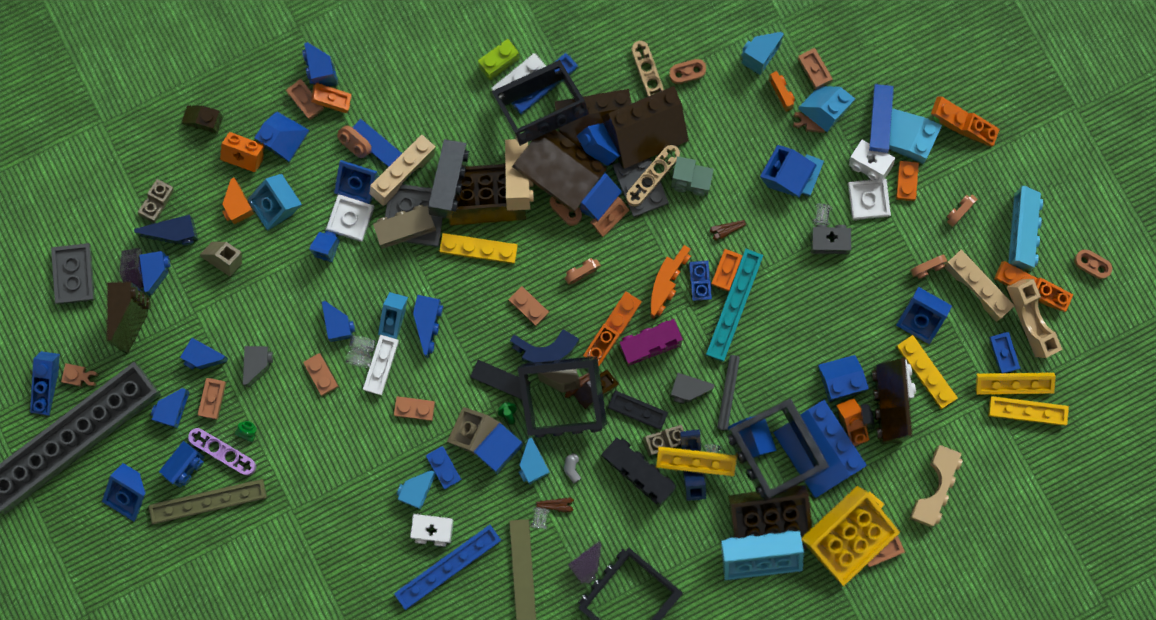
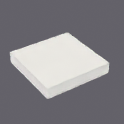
M886 179L882 183L873 180L848 182L852 220L891 216Z
M338 194L326 231L363 242L375 208L374 205Z

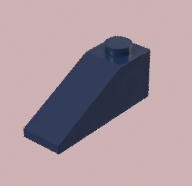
M190 214L134 229V232L139 237L178 245L182 244L183 246L192 245L193 241L198 240L194 220Z

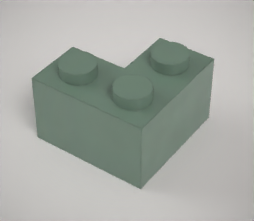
M677 156L671 187L675 188L674 190L678 192H686L687 190L697 196L708 195L714 169L695 165L696 160Z

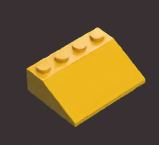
M856 486L807 532L801 540L840 584L844 586L900 532L871 495L864 489Z

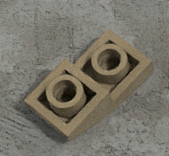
M157 179L148 191V197L139 209L138 215L155 223L165 208L174 188Z
M682 425L643 437L648 455L658 454V447H679L681 441L680 431H684Z

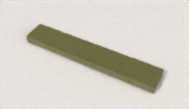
M264 479L148 506L151 522L154 525L267 499Z
M529 519L511 520L510 535L516 620H536Z

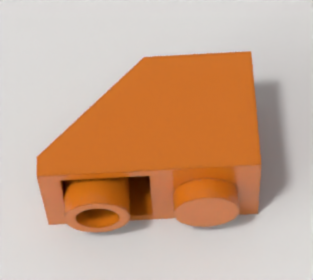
M851 399L836 405L843 429L853 445L856 446L869 441L867 428L863 424L862 411L856 400Z

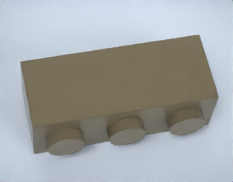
M418 205L409 212H398L395 214V217L389 219L387 217L380 218L376 221L377 223L373 224L382 249L436 231L432 217L429 215L428 205Z

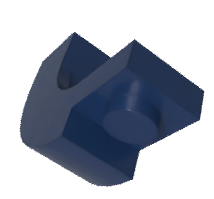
M562 329L557 339L546 347L532 346L516 335L512 336L510 344L512 345L511 348L520 354L522 351L524 352L522 356L523 361L533 363L566 359L579 344V338Z
M700 429L680 431L681 449L701 451ZM683 471L687 501L706 499L704 473Z

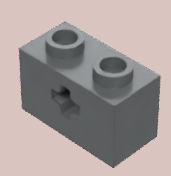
M823 224L812 228L811 254H849L851 252V228H846V225H835V228ZM829 235L834 239L833 242H830V239H828Z

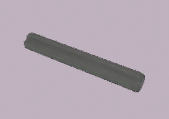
M730 355L717 426L722 431H727L740 361V357L736 355Z

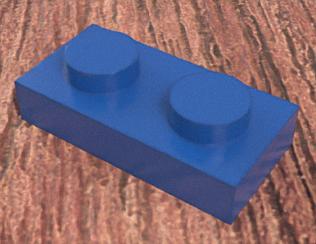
M1009 332L989 337L999 372L1008 373L1019 370V362Z
M443 446L426 455L444 489L461 481Z

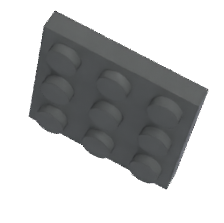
M402 184L397 193L387 202L385 217L389 219L395 217V214L398 212H409L418 205H429L432 188ZM431 216L436 231L407 240L404 243L439 247L443 217Z

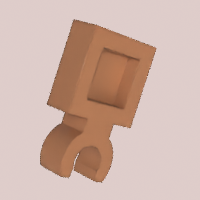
M800 112L794 114V117L800 118L801 122H794L793 127L800 128L806 126V131L825 133V130L809 117L804 116Z
M65 363L61 382L82 387L84 381L89 386H96V383L90 382L89 378L93 375L98 376V373L94 371L85 373V367Z

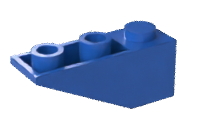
M417 295L413 315L423 353L428 358L429 353L433 354L435 342H432L433 336L438 333L439 324H437L438 316H442L444 306L441 305L440 299Z
M41 351L33 358L30 413L50 415L59 373L60 354Z

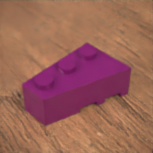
M675 319L662 322L656 327L644 329L635 336L628 335L622 338L619 346L627 366L680 347L683 339Z

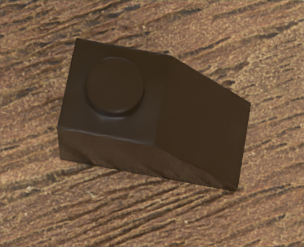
M202 105L187 106L181 123L218 134L223 115L219 110Z
M608 370L600 373L604 397L616 388L619 383ZM590 380L573 394L584 409L593 405Z

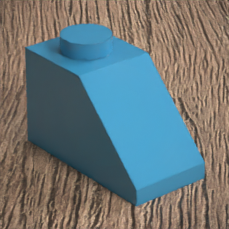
M389 292L383 304L378 335L397 339L405 315L408 297Z
M532 437L527 441L520 463L521 471H519L523 482L528 481L529 485L550 474Z
M428 471L405 481L404 485L401 484L397 491L398 500L421 509L436 473Z

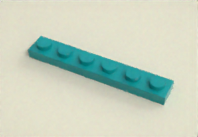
M745 249L706 356L724 362L762 261V254Z

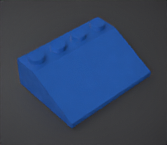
M825 400L800 415L829 465L824 472L805 481L814 498L822 495L867 466ZM789 422L773 432L800 475L814 468Z

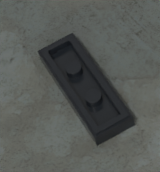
M481 360L477 361L470 378L522 400L518 376Z
M616 390L607 408L660 431L668 415V412Z
M868 404L861 405L863 424L867 430H872L875 428L873 410Z

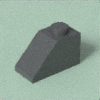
M244 346L243 385L245 387H251L270 369V363H273V352H271L268 346Z
M678 373L670 397L674 398L673 401L679 404L690 403L713 391L715 384Z

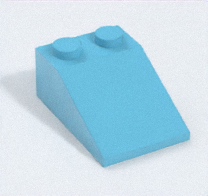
M892 109L889 149L924 164L942 125L925 117Z

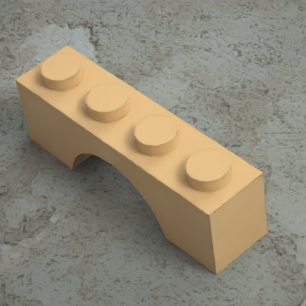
M421 135L370 185V195L384 206L397 193L407 177L416 169L422 168L435 155L436 146Z
M962 249L945 264L946 270L957 281L964 283L975 293L981 301L983 309L996 322L1015 306Z
M1022 279L1008 286L1007 290L1015 305L1014 307L1034 356L1047 358L1061 351L1062 347L1056 333L1046 325L1040 315L1038 300L1041 296L1034 279Z
M942 445L936 447L930 466L933 467L938 475V489L932 497L916 500L909 519L929 527L939 524L942 514L939 512L941 507H945L949 496L946 494L948 489L954 485L956 478L953 475L955 470L960 469L962 453Z

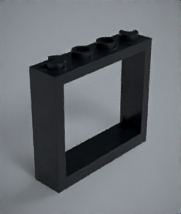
M560 60L491 91L496 105L520 146L589 114L585 100ZM562 80L575 103L517 128L505 106Z
M597 356L523 363L517 367L528 436L534 435L535 438L545 437L546 434L552 433L553 436H561L565 434L564 432L580 434L584 430H590V432L594 433L602 431L607 425ZM588 368L596 421L536 427L528 374Z
M791 398L730 428L726 433L729 444L734 446L737 452L738 461L744 464L747 477L750 481L753 480L756 486V493L763 498L764 502L813 478L829 467ZM783 411L814 468L771 490L739 432Z
M623 548L616 556L618 561L614 566L610 563L603 573L606 574L602 580L597 579L590 587L593 591L589 596L584 594L580 599L578 609L591 620H601L587 607L629 557L673 593L651 620H662L683 592L631 548L627 550Z

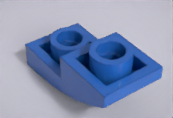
M709 261L689 262L692 300L712 299Z

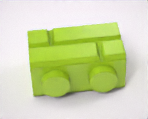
M506 39L501 43L502 45H498L478 60L479 68L489 80H492L520 59L519 52L509 39Z

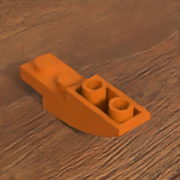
M942 96L936 98L931 114L940 119L939 123L970 139L994 146L999 128L975 113L964 111Z
M686 245L682 247L674 260L667 256L657 274L651 297V317L653 319L656 315L660 316L666 308L664 306L667 299L671 301L676 293L674 290L676 284L671 280L675 281L681 272L678 269L682 264L686 265L691 258V255H689L691 249Z
M1006 261L1001 262L994 278L1007 286L1022 279H1034L1041 296L1038 303L1063 312L1067 311L1073 294L1041 277L1036 278Z
M625 291L583 356H597L598 366H600L632 320L642 301Z

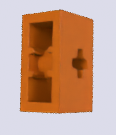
M229 132L221 144L220 160L256 172L263 161L264 144Z

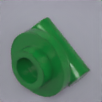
M509 402L503 403L497 410L498 415L505 417L510 425L515 423L513 414L517 410L516 405Z
M250 421L240 422L235 435L253 443L257 428Z

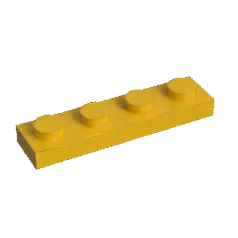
M442 233L439 252L515 264L518 244Z
M913 335L896 346L940 409H943L957 399L955 393Z
M1054 373L977 374L975 391L976 394L1054 393L1056 376Z
M991 396L988 416L1066 426L1069 406Z
M658 447L656 468L734 476L737 456Z

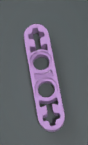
M200 428L190 431L188 439L196 447L243 475L248 476L255 472L256 463L251 458ZM201 432L200 436L207 440L204 448L202 447L204 443L200 440L194 442V434ZM212 442L219 443V450L217 452L209 450V445ZM230 451L234 452L236 455L235 460L227 462L225 459L226 454ZM240 456L243 457V458L241 459L242 462H244V463H246V464H247L248 462H251V463H250V466L252 467L251 470H248V469H247V470L244 472V471H243V470H244V467L241 466L240 464H238L237 467H235V465H236V464L239 462V460H240Z

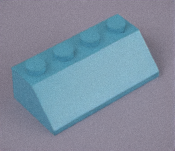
M1021 186L1014 194L1008 263L1021 270L1031 271L1038 264L1036 247H1039L1040 236H1037L1042 222V218L1039 217V210H1042L1043 199H1040V192L1027 186Z
M787 531L781 534L768 533L764 536H747L739 539L728 538L721 541L725 580L803 571L804 551L800 531Z

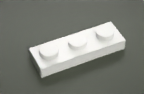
M534 53L493 86L492 91L546 65Z
M380 335L363 387L364 391L382 396L399 340Z

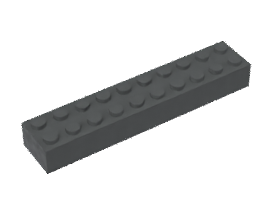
M131 363L0 463L1 514L6 515L161 396V393L137 363Z

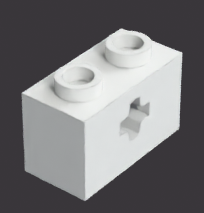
M861 140L850 157L849 166L856 172L866 174L871 180L882 183L892 169L895 157L884 152L869 151V143Z
M414 514L411 538L415 539V543L426 544L427 541H434V545L446 546V543L451 544L454 520ZM431 526H434L437 530V533H433V536H430V533L427 532V529H431Z

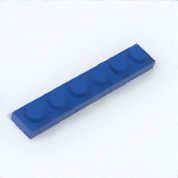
M488 525L395 592V596L404 609H408L502 540L492 526Z

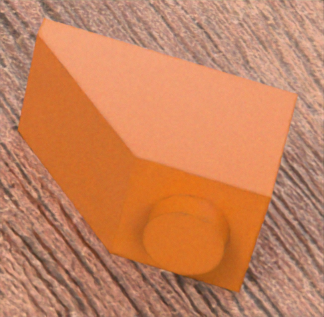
M232 178L223 201L225 210L222 212L226 220H231L235 225L254 215V212L235 178Z

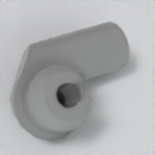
M576 454L568 455L564 464V471L573 484L581 479L575 470L576 464L579 462V457Z

